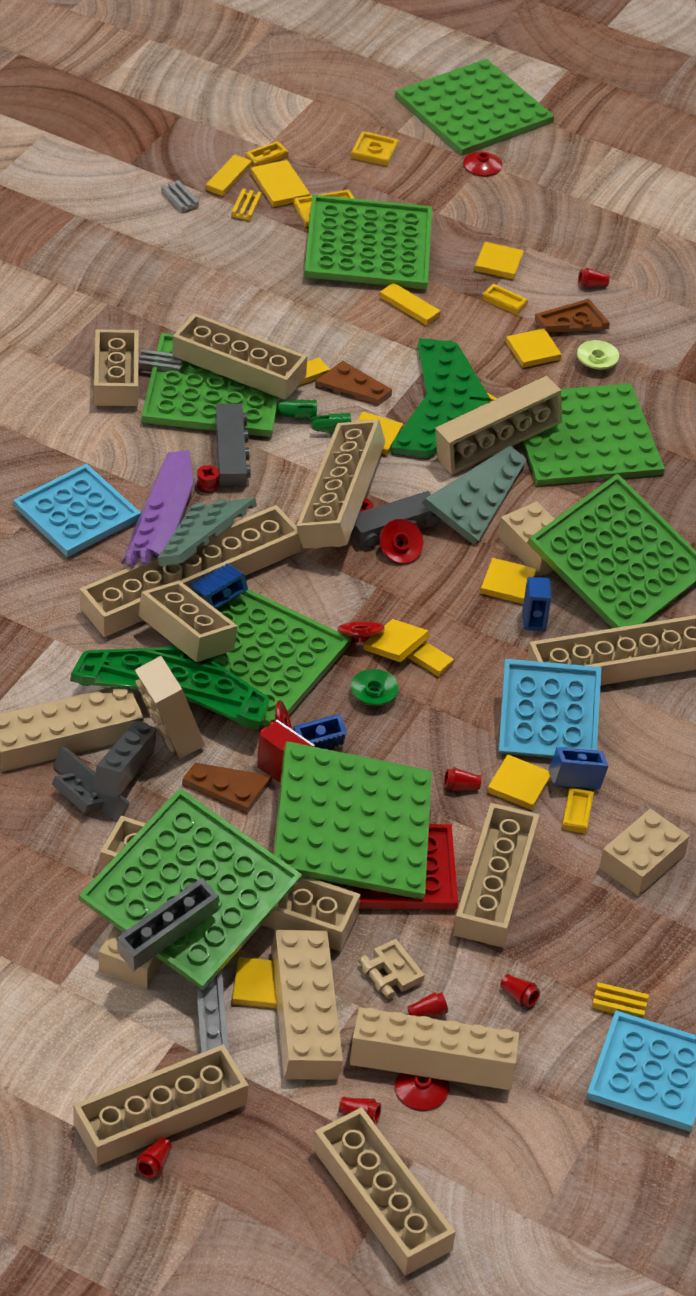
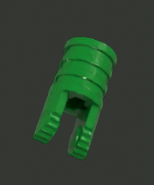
M295 399V401H281L278 404L277 413L283 417H294V419H312L314 416H317V400Z
M329 413L328 415L314 416L311 419L312 429L316 432L333 433L337 423L351 422V413Z

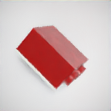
M276 720L270 726L264 727L258 735L257 767L266 774L272 775V778L281 783L283 753L286 741L312 747L315 745L279 720Z

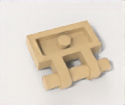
M397 939L375 948L373 954L375 959L370 961L366 955H363L358 960L362 966V972L366 977H370L373 980L375 989L387 999L395 996L396 993L391 988L394 985H397L403 992L424 982V973ZM384 968L388 975L383 977L378 970Z

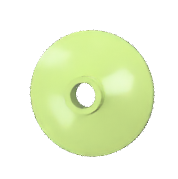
M591 340L582 343L578 347L577 357L587 367L608 369L617 364L619 352L610 343Z

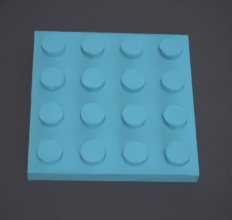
M87 463L13 500V507L66 557L137 522L141 514L139 510Z
M505 659L498 754L553 758L556 747L597 750L602 667Z
M615 1010L586 1099L691 1132L696 1118V1035Z

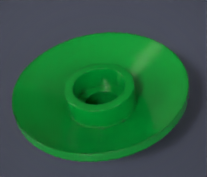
M363 670L357 673L351 681L353 696L358 701L367 705H385L392 702L398 695L399 685L396 678L384 670Z

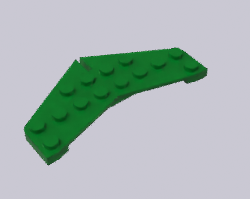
M419 338L418 355L427 395L394 439L392 454L428 458L437 453L436 427L489 403L490 397L456 342Z
M178 647L87 650L82 653L71 672L70 681L79 683L82 686L96 685L138 689L135 683L138 680L135 669L162 656L181 686L187 700L238 722L246 728L259 730L269 706L267 695L210 658L195 662L190 657L185 659L187 655Z

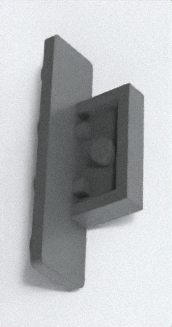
M61 747L53 767L62 775L55 776L52 785L60 791L62 796L75 804L78 810L87 813L102 809L113 820L118 822L121 815L125 816L130 804L129 801L121 794L117 798H113L93 791L95 772L68 748Z

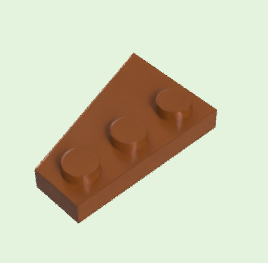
M590 299L537 313L534 320L547 333L609 329L610 322Z
M341 361L315 381L316 388L323 389V387L333 389V393L339 395L342 392L351 394L356 400L379 406L392 396L391 388L344 361Z
M194 763L182 778L183 786L245 814H248L272 782V775L201 763Z

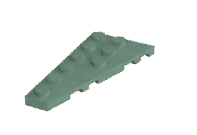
M508 446L425 498L421 503L474 545L480 539L527 459L514 448Z
M255 497L233 501L220 499L204 505V503L193 504L158 556L159 565L183 563L197 552L196 547L208 544L211 535L217 537L235 523V518L243 517L247 514L246 509L255 508L257 506Z

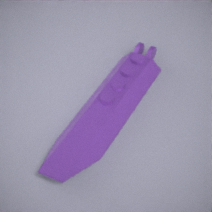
M189 450L168 452L150 488L121 564L127 561L128 566L132 567L135 566L140 558L142 565H149L154 554L156 556L160 555L178 527L194 485Z

